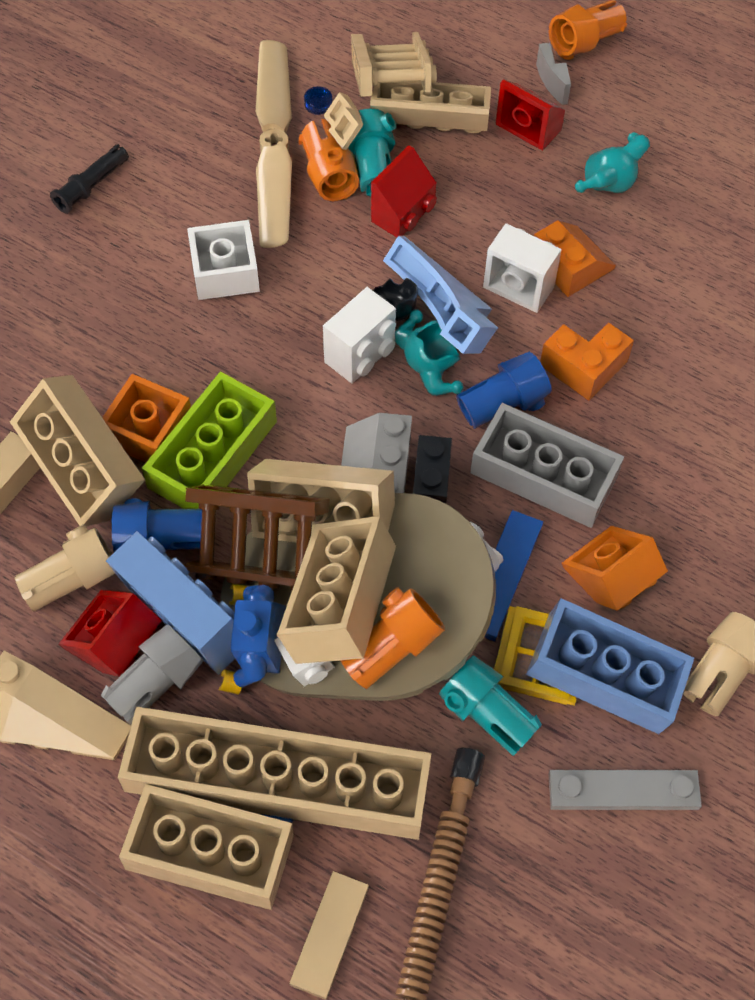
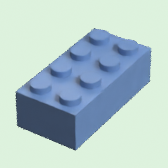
M136 531L106 562L127 589L147 605L165 625L171 626L198 653L204 662L219 675L235 659L231 653L234 611L223 601L218 603L212 597L213 593L199 579L194 581L188 575L189 571L178 559L174 557L171 560L165 554L166 550L154 537L151 536L146 540Z
M560 598L549 613L526 675L654 733L660 734L675 720L694 657Z

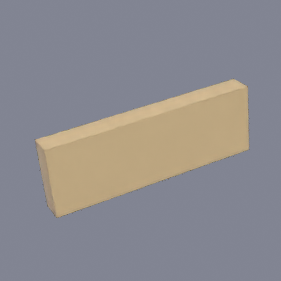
M333 871L290 980V986L327 1000L368 892V884Z

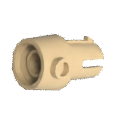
M85 524L69 531L66 533L69 540L63 542L62 551L16 575L15 581L23 599L34 612L82 586L88 590L115 574L106 562L112 553L96 528L88 530Z
M730 612L707 638V643L710 647L688 677L683 695L693 703L696 698L701 699L711 683L717 678V684L700 707V709L713 716L721 714L748 673L755 675V621L737 612Z

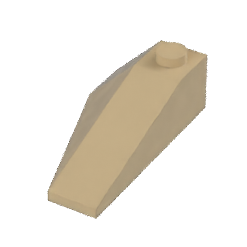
M6 651L2 652L0 655V742L13 745L15 743L33 745L36 748L48 750V748L71 751L72 754L102 759H116L128 740L131 725L35 666Z

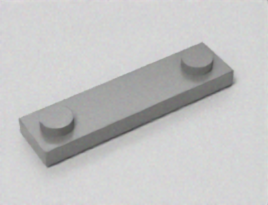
M550 770L548 773L551 810H699L702 807L698 770Z

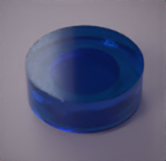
M312 87L304 94L305 109L312 114H325L332 104V93L325 87Z

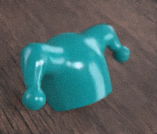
M632 132L628 135V144L626 146L609 147L593 153L586 162V180H578L575 184V190L578 193H584L586 189L591 188L597 191L604 190L613 193H623L629 190L638 177L639 168L637 161L651 145L648 137Z
M413 310L410 313V318L396 329L395 343L404 350L407 363L414 371L419 373L429 394L438 396L450 392L455 394L461 393L464 386L460 380H455L452 383H446L442 380L443 372L461 360L456 347L440 335L442 330L437 320L431 321L413 331L415 324L423 320V313L420 310Z

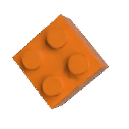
M131 374L102 418L126 453L146 463L191 408L189 397Z

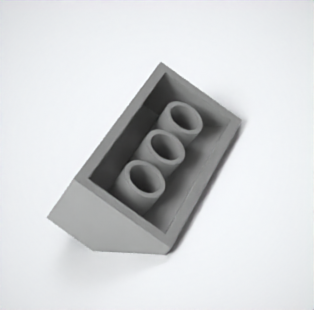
M377 413L347 426L341 466L394 471L395 493H405L412 416Z

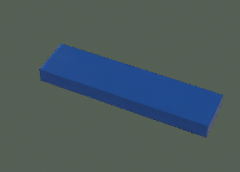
M514 510L511 511L496 546V550L502 555L504 560L495 572L496 600L493 616L484 638L496 641L544 521Z

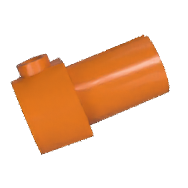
M609 0L587 9L576 4L552 18L549 24L548 33L553 48L561 58L566 60L573 59L575 54L590 52L596 47L599 40L621 31L623 32L626 29L627 17L624 7L618 5L608 9L616 4V0Z
M321 119L327 136L324 139L320 138L315 122L311 121L303 129L298 141L299 145H303L309 161L307 165L308 176L324 200L334 202L347 199L359 186V176L354 155L348 148L347 150L341 148L329 132L331 125L326 119Z
M397 587L382 600V603L385 605L381 609L380 616L382 619L372 628L364 659L340 660L351 678L365 689H368L409 653H412L415 657L418 656L445 631V626L436 612L412 588L403 593Z

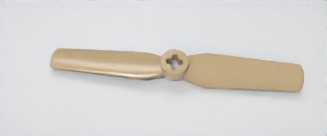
M263 40L260 42L255 111L263 131L259 139L261 154L256 167L259 240L261 247L275 248L284 245L289 240L292 160L289 155V141L286 132L292 119L287 47L278 41Z

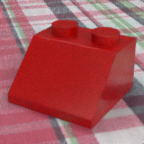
M503 79L500 82L495 124L543 151L562 131L565 109L518 83Z
M410 145L371 182V222L396 238L399 235L403 236L407 231H412L424 213H429L437 202L436 181L415 149Z
M100 590L58 645L98 671L120 677L134 663V657L140 650L138 646L156 633L155 629L162 620L134 593Z

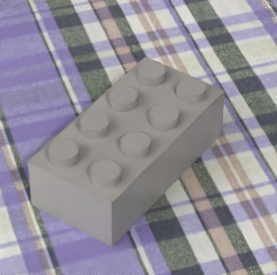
M501 403L473 452L470 473L592 528L618 478L625 456Z

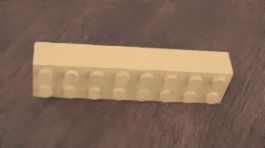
M136 706L118 780L124 792L141 795L145 784L252 813L419 840L432 753Z

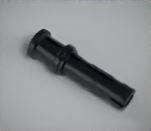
M116 144L84 172L72 174L64 186L59 190L54 189L50 192V198L54 205L61 212L69 214L73 210V205L81 199H87L95 185L129 159L127 151L120 147L119 144Z

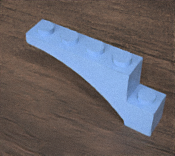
M399 235L383 261L403 280L409 278L417 285V294L438 321L442 330L440 335L463 354L481 353L498 329L494 323L486 318L492 308L407 237Z

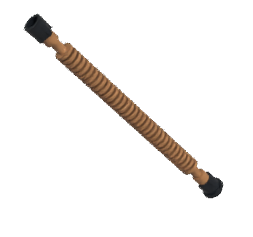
M458 748L456 750L450 775L453 778L450 794L453 797L449 811H442L440 814L441 821L438 822V830L435 834L436 839L433 842L434 849L431 850V858L428 862V867L430 868H427L425 873L428 878H425L423 881V886L425 887L421 889L420 893L423 897H420L418 905L421 907L416 909L415 914L418 917H415L413 921L416 927H412L410 933L414 937L409 938L408 944L411 947H407L405 953L409 957L404 958L403 965L406 967H403L400 973L405 978H399L398 985L402 988H397L395 993L401 999L394 1000H427V996L423 994H428L430 987L425 983H431L432 975L428 973L434 972L435 966L431 963H435L437 960V955L434 953L439 952L440 946L437 943H440L442 935L439 933L444 931L445 926L442 923H445L447 915L444 913H447L449 910L447 903L451 902L452 896L450 894L453 893L454 889L452 884L456 881V875L454 874L458 873L459 867L457 865L460 864L461 860L459 855L463 852L464 836L467 835L468 831L466 827L470 823V819L464 816L467 800L472 798L474 787H477L479 784L485 755L474 749Z

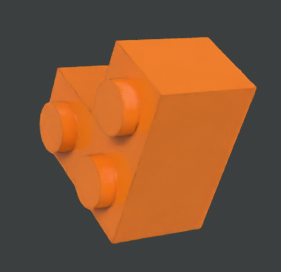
M609 322L589 342L563 324L543 344L540 362L545 370L590 401L628 362L634 340Z

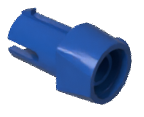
M529 351L498 364L499 372L456 395L458 406L470 426L476 429L491 421L501 403L513 408L518 406L524 411H535L546 404L544 398L552 392V387L547 373L536 355Z
M136 498L128 499L121 505H114L112 512L113 551L115 552L136 531L146 540L151 536L154 537L165 550L200 549L202 509H151L150 501H141Z

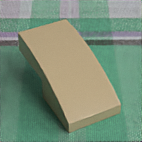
M339 92L324 114V117L331 125L329 129L331 135L342 149L347 150L362 128L363 121L350 97Z

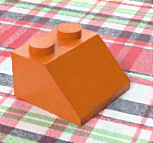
M557 220L533 235L562 249L555 284L567 297L598 280L616 267L605 253L576 225Z
M612 525L561 563L569 575L597 604L616 611L628 606L633 598L645 589L655 585L657 580L668 572L653 537Z

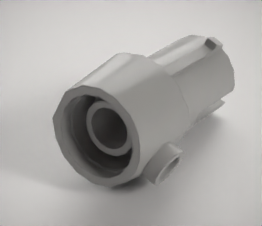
M168 624L138 646L144 654L110 687L106 685L101 694L109 705L121 717L123 716L130 725L132 724L136 706L150 708L173 684L181 690L204 661Z

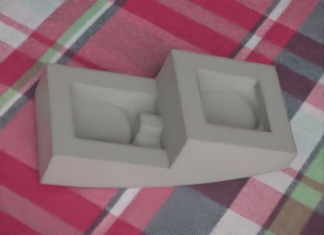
M539 44L536 66L541 80L550 94L559 103L566 105L568 104L571 88L567 63L555 64L551 44Z

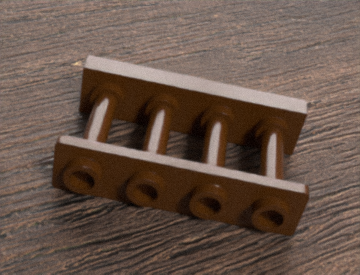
M204 484L187 487L185 502L199 503L198 508L202 509L200 560L185 563L184 566L189 572L196 573V578L210 580L221 576L227 577L228 583L245 584L250 580L258 581V585H266L270 588H279L280 585L291 586L292 591L311 538L312 522L316 521V516L329 513L330 499ZM220 506L230 507V512L233 513L231 563L214 561L216 510H219ZM251 510L262 511V516L265 517L263 568L245 565L247 514H250ZM283 513L294 514V520L298 521L295 572L277 570L279 518L283 517Z

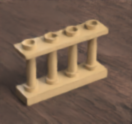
M418 32L412 33V44L375 46L365 43L362 34H351L352 65L361 97L372 96V86H377V83L421 81L425 93H431V83H436L437 80L436 65H433L432 56H429V48H426V42L421 40Z

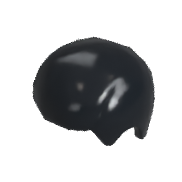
M390 278L382 286H377L372 290L396 308L395 321L407 318L416 307L417 285L409 278H405L402 284H396Z

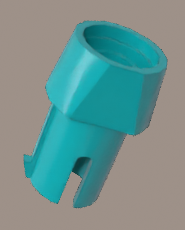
M369 108L359 110L363 126L348 147L355 155L361 192L366 191L367 196H371V182L391 163L390 152L395 146L392 131L396 129V123L391 114H385L381 110Z
M473 655L439 692V695L444 700L447 708L453 711L462 722L470 716L514 756L541 727L542 723L537 715L533 716L498 684L504 676Z

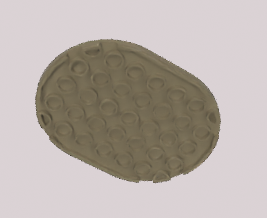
M395 493V506L388 532L396 545L374 625L382 619L380 616L381 609L385 607L382 600L392 590L399 587L404 593L412 588L436 612L445 626V631L418 656L415 657L412 653H409L368 689L363 688L351 678L340 660L332 661L335 668L330 670L322 681L308 684L304 687L292 675L282 655L280 674L266 673L264 678L259 681L279 692L299 697L391 701L423 693V690L434 686L442 680L446 681L466 664L467 658L475 650L478 643L482 642L494 612L496 600L495 571L486 545L476 529L458 511L439 500L417 494ZM251 530L246 536L245 565L263 568L264 539L252 537ZM278 540L277 570L295 572L297 542ZM225 577L220 602L226 603L235 613V606L229 604V601H232L233 589H230L233 583H228L227 577ZM248 580V583L235 585L256 586L258 581ZM280 585L279 588H272L274 591L273 602L287 607L292 593L291 586Z

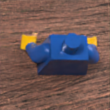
M232 584L230 589H233L232 601H229V604L235 606L231 653L241 669L236 672L224 669L221 673V676L224 678L219 691L238 695L242 687L261 680L266 673L280 674L281 653L274 640L278 638L277 633L286 606L273 602L274 591L266 585L248 586Z

